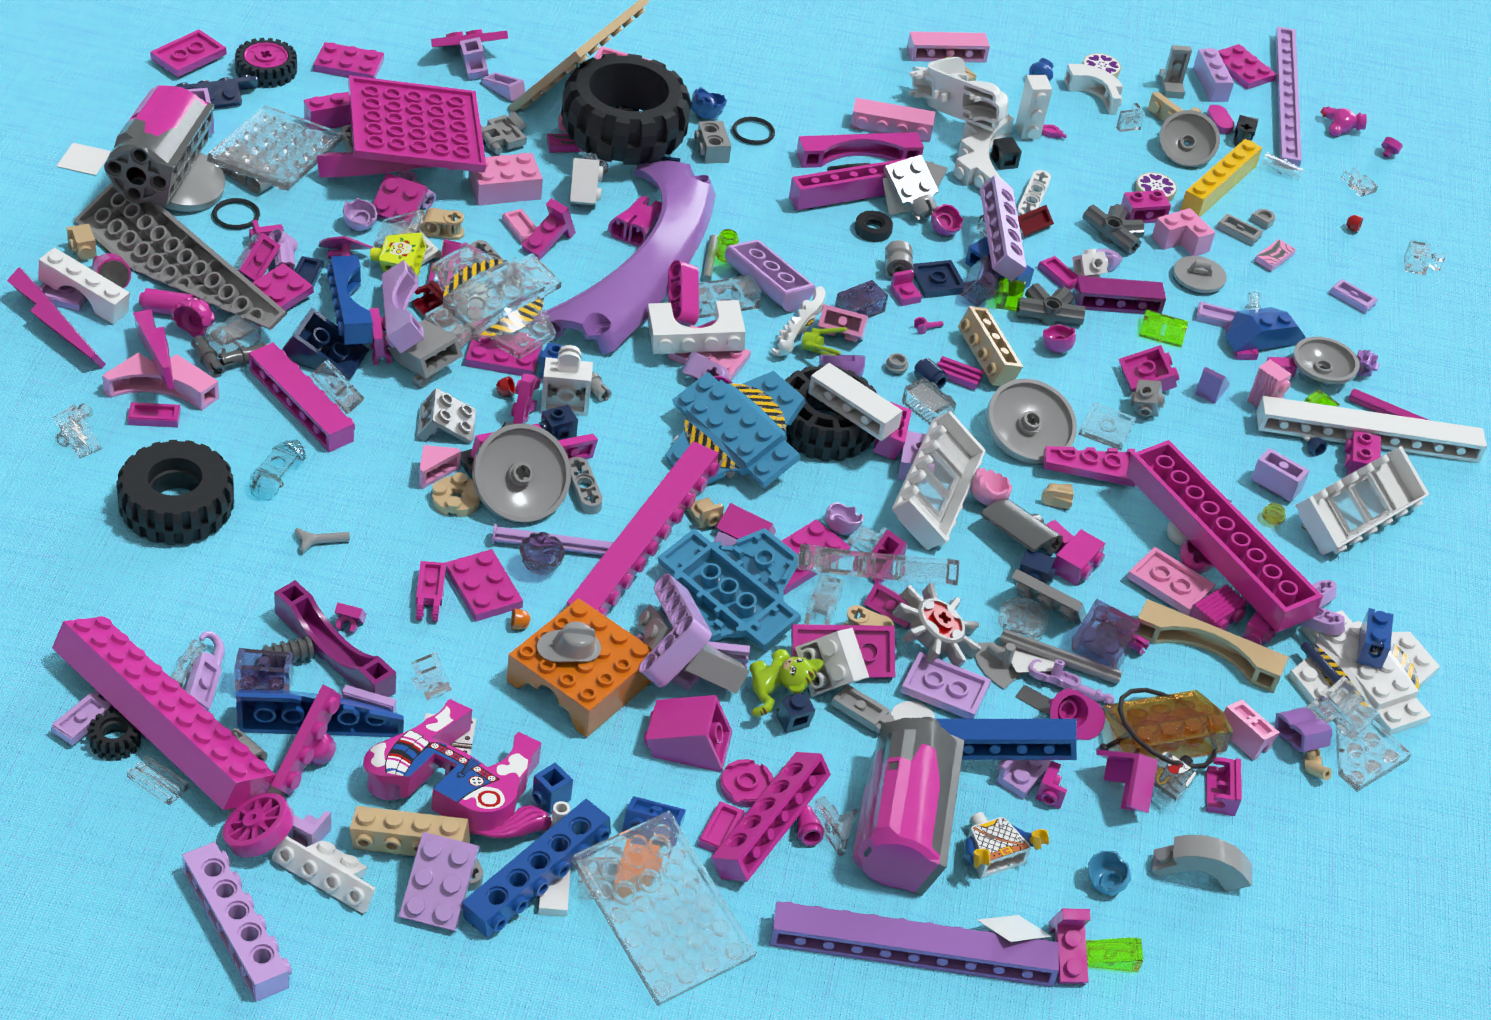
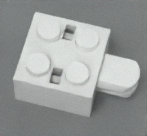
M565 345L561 347L558 359L546 357L541 412L569 405L575 415L588 416L593 362L581 361V352L576 346Z

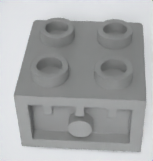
M435 388L420 404L417 438L426 441L431 434H436L440 428L470 444L474 437L476 410L469 404L463 403L450 394Z

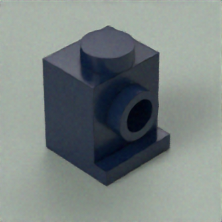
M797 693L786 697L782 701L781 707L775 710V713L786 734L809 727L815 709L807 693Z

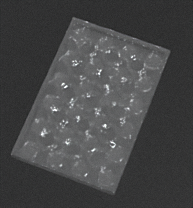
M265 105L208 153L207 161L215 164L217 167L227 168L239 175H246L258 182L268 183L280 190L289 191L317 165L318 155L329 153L342 141L343 133Z
M670 810L572 856V863L657 1007L756 956L757 952Z

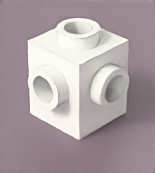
M1096 249L1083 250L1084 254L1072 257L1074 272L1078 276L1100 277V274L1108 273V260L1105 257V251L1096 252Z

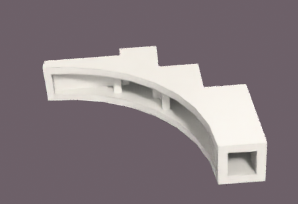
M1007 113V116L1000 121L999 126L993 131L965 122L953 175L966 186L973 183L979 189L994 175L1004 181L994 169L989 157V151L992 148L994 139L1005 138L1011 134L1014 118Z

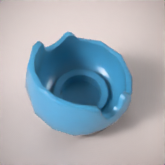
M1101 851L1093 855L1088 862L1089 880L1092 886L1102 894L1116 895L1125 890L1131 881L1129 864L1116 851Z

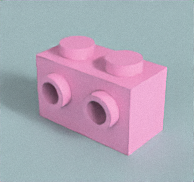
M824 304L818 327L820 329L846 327V332H838V334L845 335V340L857 342L858 339L863 340L869 318L867 315ZM828 333L826 335L835 337L836 333Z

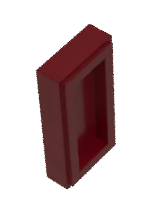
M1047 205L1018 216L1021 238L1054 224Z

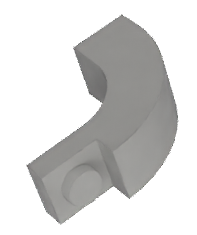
M1181 835L1174 837V845L1154 849L1152 871L1157 877L1194 870L1205 872L1215 877L1226 892L1252 886V863L1240 849L1224 840L1204 835Z

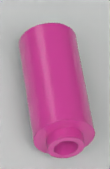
M146 288L144 292L140 293L139 306H142L143 311L152 309L153 313L172 315L173 308L179 302L187 298H194V295Z

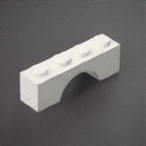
M55 247L39 259L38 280L55 290L60 289L63 285L76 288L89 300L94 313L113 325L128 313L130 292Z

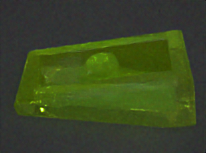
M1141 938L1086 940L1088 967L1139 972L1143 963Z

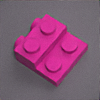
M1162 345L1119 359L1120 367L1131 392H1136L1138 379L1161 381L1162 392L1176 388V381L1180 380L1176 367H1171L1173 363L1169 352L1165 353Z

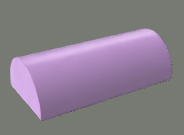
M752 240L726 247L725 260L784 310L793 312L800 309V304L804 300H809L813 295L816 286L760 240Z

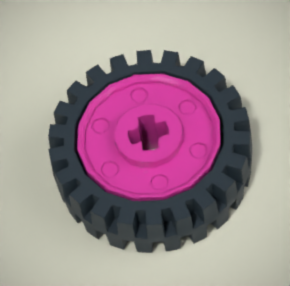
M264 37L259 38V41L254 38L251 39V42L245 41L244 45L241 44L236 49L235 71L238 78L243 75L257 76L258 88L261 85H264V88H268V85L276 88L277 84L283 86L285 82L290 83L291 79L295 78L297 74V54L295 49L293 50V47L291 45L288 46V43L285 41L281 43V40L276 39L273 41V38L265 40Z

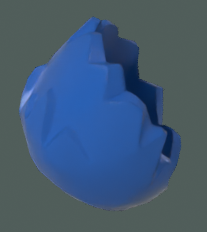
M700 87L698 90L695 89L692 94L691 109L702 118L714 119L723 112L727 99L725 95L709 93Z

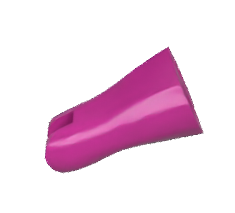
M641 196L628 209L610 221L608 230L611 236L640 247L652 232L660 216L662 203L655 200L649 207V197Z

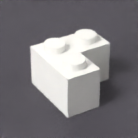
M573 159L570 204L596 206V201H601L602 188H597L598 182H602L603 166H599L600 160Z

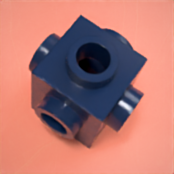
M569 405L542 411L541 422H539L542 429L548 431L557 440L577 437L578 419Z

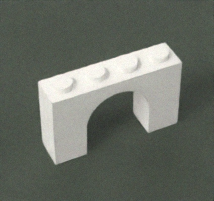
M739 300L716 301V322L704 328H690L679 324L673 317L671 303H649L648 327L653 354L691 353V351H744L746 331Z

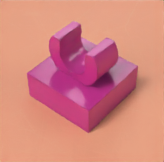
M337 602L334 611L339 617L336 621V628L342 630L345 622H351L349 631L353 634L357 631V623L364 624L367 616L362 608Z

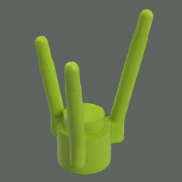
M813 328L812 332L804 333L802 349L821 355H840V351L824 346V337H821L820 334L846 332L847 328Z

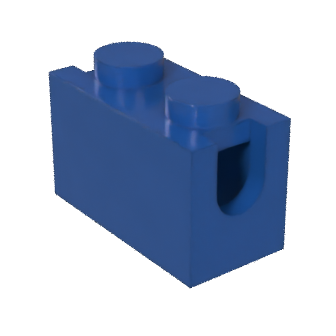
M1372 608L1368 609L1360 627L1356 663L1382 669L1391 648L1394 614L1384 611L1375 612V609ZM1378 646V654H1371L1370 652H1375Z

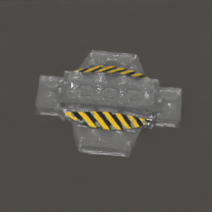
M467 244L432 264L435 278L441 291H444L443 304L426 313L424 319L457 336L460 346L470 340L481 341V338H489L495 341V346L521 359L555 338L556 331L543 304L544 297L561 288L562 282L533 253L521 260H518L516 257L511 260H498Z

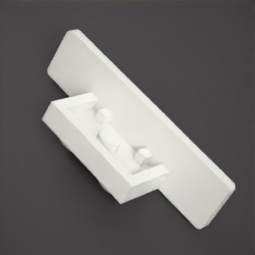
M286 836L276 846L272 856L274 862L361 913L368 911L376 889L361 880L365 876L368 867L360 863L356 857L345 854L336 849L334 844L322 840L305 847Z

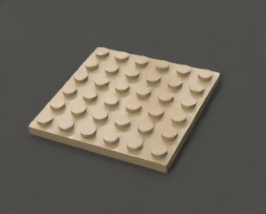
M638 0L517 98L508 108L513 112L519 108L522 111L531 104L530 99L534 102L543 95L541 90L544 93L564 78L566 74H569L577 67L575 63L580 65L588 58L587 53L590 56L600 48L598 44L602 47L611 40L610 34L614 37L622 31L621 25L625 28L633 22L632 16L638 18L645 12L643 7L649 1Z

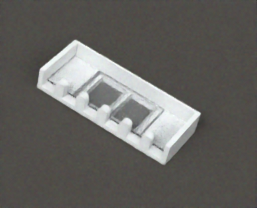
M951 411L932 420L892 507L893 512L897 515L896 518L926 550L936 546H943L949 540L950 532L956 524V518L963 508L962 504L965 497L969 494L974 473L981 465L986 451Z

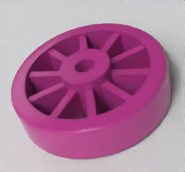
M265 793L254 796L243 802L230 814L223 827V839L236 856L250 858L262 855L275 848L288 835L294 823V812L284 797L279 794Z

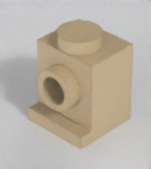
M90 224L66 227L68 247L72 253H76L78 261L93 259L94 256H97L96 241Z

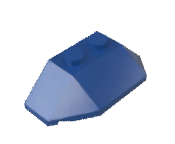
M1273 307L1236 311L1225 336L1226 341L1235 353L1256 348L1260 350L1297 345L1298 342L1306 338L1288 312Z

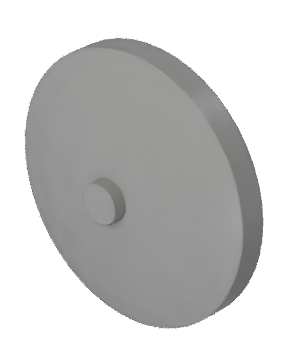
M200 153L167 206L160 205L182 212L201 211L214 206L222 198L225 188V176L222 169L210 157Z
M1034 379L1009 381L996 390L987 406L986 422L993 440L1005 453L1019 461L1029 464H1043V452L1046 446L1071 447L1075 440L1077 421L1071 405L1058 390L1044 382Z
M512 424L498 429L482 442L474 458L472 476L478 497L493 514L510 522L529 523L550 515L562 504L570 487L571 467L563 446L548 431L530 424Z

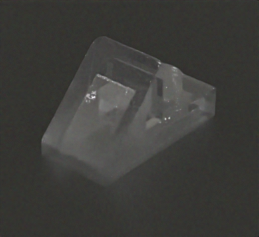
M825 796L815 800L813 811L824 827V835L840 857L845 854L855 824L857 810L839 816L836 807L831 805Z

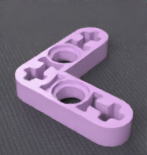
M1320 580L1313 584L1323 595L1316 616L1299 624L1327 635L1342 634L1345 631L1344 616L1321 608L1337 597V584L1332 580Z

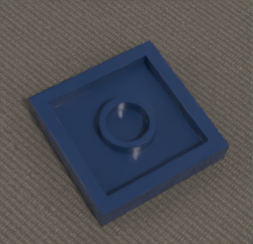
M952 260L913 264L914 279L924 298L965 294L966 285Z

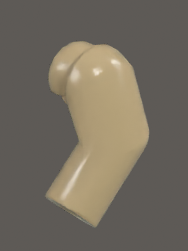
M1320 750L1307 751L1304 758L1306 772L1323 780H1329L1332 770L1322 765Z

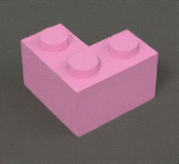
M1188 208L1158 217L1151 238L1164 250L1181 245L1191 256H1198L1210 251L1215 231L1193 210Z

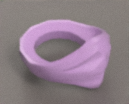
M1096 250V252L1105 251V257L1108 260L1107 271L1109 272L1117 268L1123 259L1113 250Z

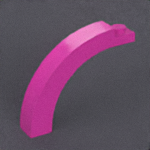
M329 152L317 156L319 177L363 176L426 167L423 165H406L370 159L362 160L354 158L353 152Z

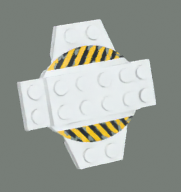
M1343 610L1335 612L1345 618V631L1342 634L1327 635L1303 625L1301 626L1300 630L1314 645V649L1355 692L1353 697L1347 699L1313 661L1307 657L1291 670L1289 678L1317 713L1348 712L1350 708H1359L1364 710L1363 715L1373 717L1388 736L1429 722L1431 715L1416 696L1419 688L1438 672L1440 666L1411 632H1392L1389 654L1382 669L1356 663L1362 623L1360 621L1352 622ZM1377 646L1375 652H1370V653H1371V654H1374V655H1377V654H1378V646Z

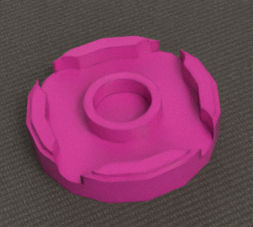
M750 759L736 760L729 763L720 778L722 794L735 805L752 807L774 780L773 774L765 765L761 764L760 766Z

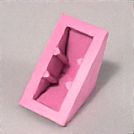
M423 445L419 487L424 489L460 469L461 450L451 447Z

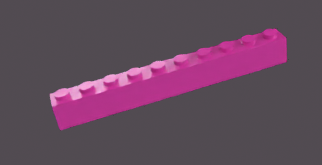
M694 441L690 444L567 601V607L579 598L607 617L608 610L618 604L621 593L631 587L635 575L644 570L648 558L656 554L661 541L669 537L674 524L680 523L687 507L691 508L697 494L705 490L710 477L716 476L720 467L718 452Z

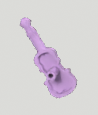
M1035 659L1030 663V672L1028 674L1033 678L1050 682L1064 689L1071 688L1077 690L1094 701H1104V704L1112 706L1115 702L1113 695L1103 693L1100 689L1095 690L1082 685L1079 676L1063 671L1065 662L1062 660H1055L1052 671L1038 672L1033 668L1036 662H1042L1040 659Z

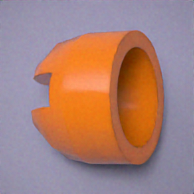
M514 608L511 614V629L521 630L527 628L531 620L529 613L525 610Z

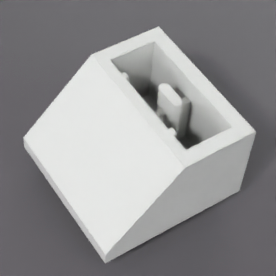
M853 628L836 631L795 647L798 657H805L808 660L818 658L823 660L824 663L809 686L811 696H816L869 677Z

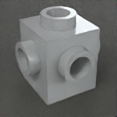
M1138 379L1136 392L1131 394V405L1135 407V414L1144 417H1158L1160 408H1164L1165 394L1162 393L1161 381Z

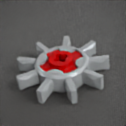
M929 583L922 591L923 598L911 585L907 586L899 596L908 605L900 603L893 611V616L910 622L911 629L902 638L905 643L917 639L928 648L927 662L932 664L940 653H946L951 664L961 667L967 660L963 653L973 658L981 650L979 644L965 635H971L979 627V623L962 620L956 611L961 602L960 598L956 597L947 604L944 601L938 600L933 583Z

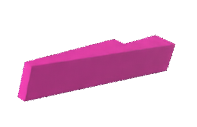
M18 267L8 278L7 282L35 304L30 311L49 328L103 368L106 363L33 279Z
M152 309L134 312L135 325L141 341L168 390L174 389L170 352L164 326L156 328Z

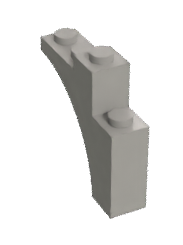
M651 604L641 613L637 625L645 635L643 640L651 649H654L673 629L668 617L659 608ZM708 644L684 667V670L735 694L738 693L750 672L741 662Z

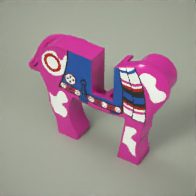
M449 699L437 714L426 718L420 725L402 734L375 744L364 756L363 767L368 774L367 788L372 795L383 800L408 798L438 768H444L446 777L433 788L431 810L441 816L468 819L470 834L491 838H514L538 831H545L551 826L552 820L550 815L535 806H523L515 812L520 796L526 791L529 776L539 764L542 743L521 732H517L514 735L513 748L509 755L499 763L487 767L471 755L449 745L470 731L473 709L452 699Z

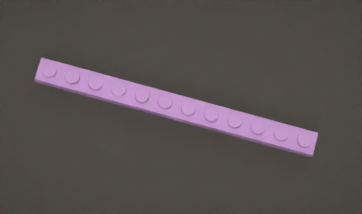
M1277 26L1275 40L1280 164L1300 167L1302 153L1296 29Z

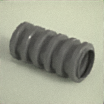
M305 636L303 640L296 638V641L290 639L287 643L280 641L279 645H276V643H272L269 647L267 644L263 645V661L267 668H272L274 664L278 667L280 663L287 665L289 661L296 663L298 659L300 661H304L305 658L311 660L314 656L312 640Z

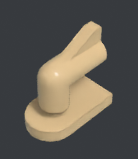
M1048 484L1047 489L1041 494L1042 502L1048 506L1070 509L1074 496L1072 484Z

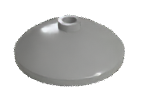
M1183 110L1172 114L1165 120L1159 133V143L1166 157L1175 164L1184 167H1197L1206 164L1215 156L1220 144V134L1215 123L1205 114L1193 110ZM1187 142L1190 146H1185L1184 143Z
M1305 338L1297 343L1293 351V360L1299 370L1310 379L1330 385L1346 383L1354 379L1359 371L1360 364L1356 354L1345 344L1331 338Z

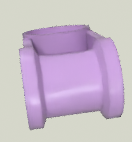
M691 351L682 370L685 374L699 379L707 372L712 376L716 372L719 376L729 379V372L724 366L711 361L708 357L695 351Z

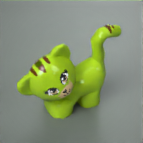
M778 649L772 653L773 661L770 666H767L762 660L750 664L749 670L752 675L753 692L764 703V705L754 708L752 715L757 718L771 712L775 700L769 695L782 685L789 689L792 694L802 693L816 678L817 673L824 665L823 660L818 658L808 660L805 657H790L785 649Z

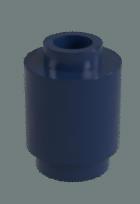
M929 358L919 360L914 367V376L930 389L940 390L948 380L945 371Z

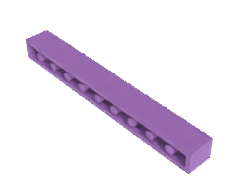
M776 901L770 946L1053 987L1059 971V942L1046 939L1010 942L1001 935L990 931H978L958 926L950 927L931 922L923 923L909 921L904 918L896 919L876 914H862L848 910H834L821 906H807L793 902Z

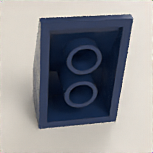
M314 308L309 310L282 348L287 356L299 365L346 380L352 378L370 350L363 344L344 345L343 336L338 335V326Z

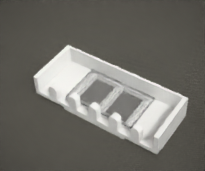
M1400 446L1295 506L1300 513L1298 515L1323 556L1331 551L1337 554L1347 548L1346 543L1353 545L1362 540L1361 534L1364 533L1365 536L1374 533L1378 530V524L1380 527L1391 523L1393 521L1392 516H1395L1397 519L1408 513L1407 507L1412 510L1423 504L1421 499L1430 494L1403 447Z

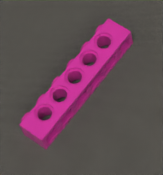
M795 752L716 850L711 859L721 879L748 882L830 777L831 773L822 753Z

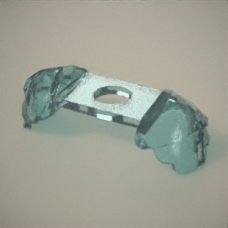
M286 440L275 445L262 464L252 472L249 487L250 493L255 498L271 500L274 495H277L279 488L283 487L284 482L281 477L296 459L301 461L306 459L304 447L299 440ZM281 459L285 464L275 467L271 465V461Z

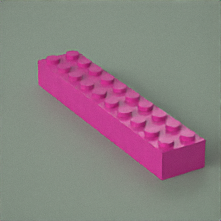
M1170 440L1132 453L1126 475L1277 633L1316 616L1323 595Z
M105 616L62 622L52 649L222 810L236 808L254 796L268 793L276 774L267 767V764L258 759L249 750L248 746L241 743L232 735L228 728L219 723L211 712L206 711L197 702L195 697L189 695L181 688L176 680L168 676L160 665L154 663L146 655L144 650L138 648L129 640L125 633L116 628L110 619Z

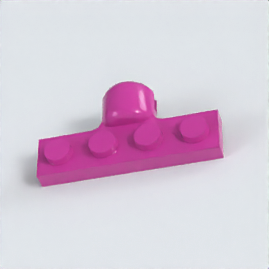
M322 684L271 783V786L291 796L293 791L299 786L301 775L307 764L313 763L317 766L326 764L335 754L336 743L333 737L327 734L326 731L328 722L340 706L342 695L332 688Z

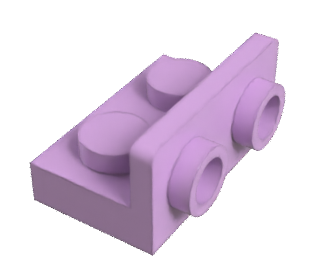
M1002 760L997 768L999 776L996 783L1024 799L1044 777L1051 760Z

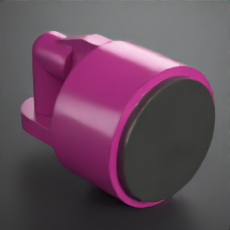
M113 253L94 256L92 263L93 271L123 289L128 285L131 279V270L122 257Z

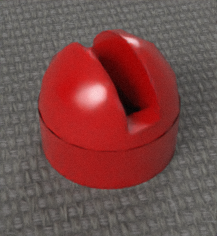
M1352 215L1347 219L1346 226L1351 231L1358 233L1364 217Z
M510 376L498 380L496 384L498 394L501 396L515 394V383Z

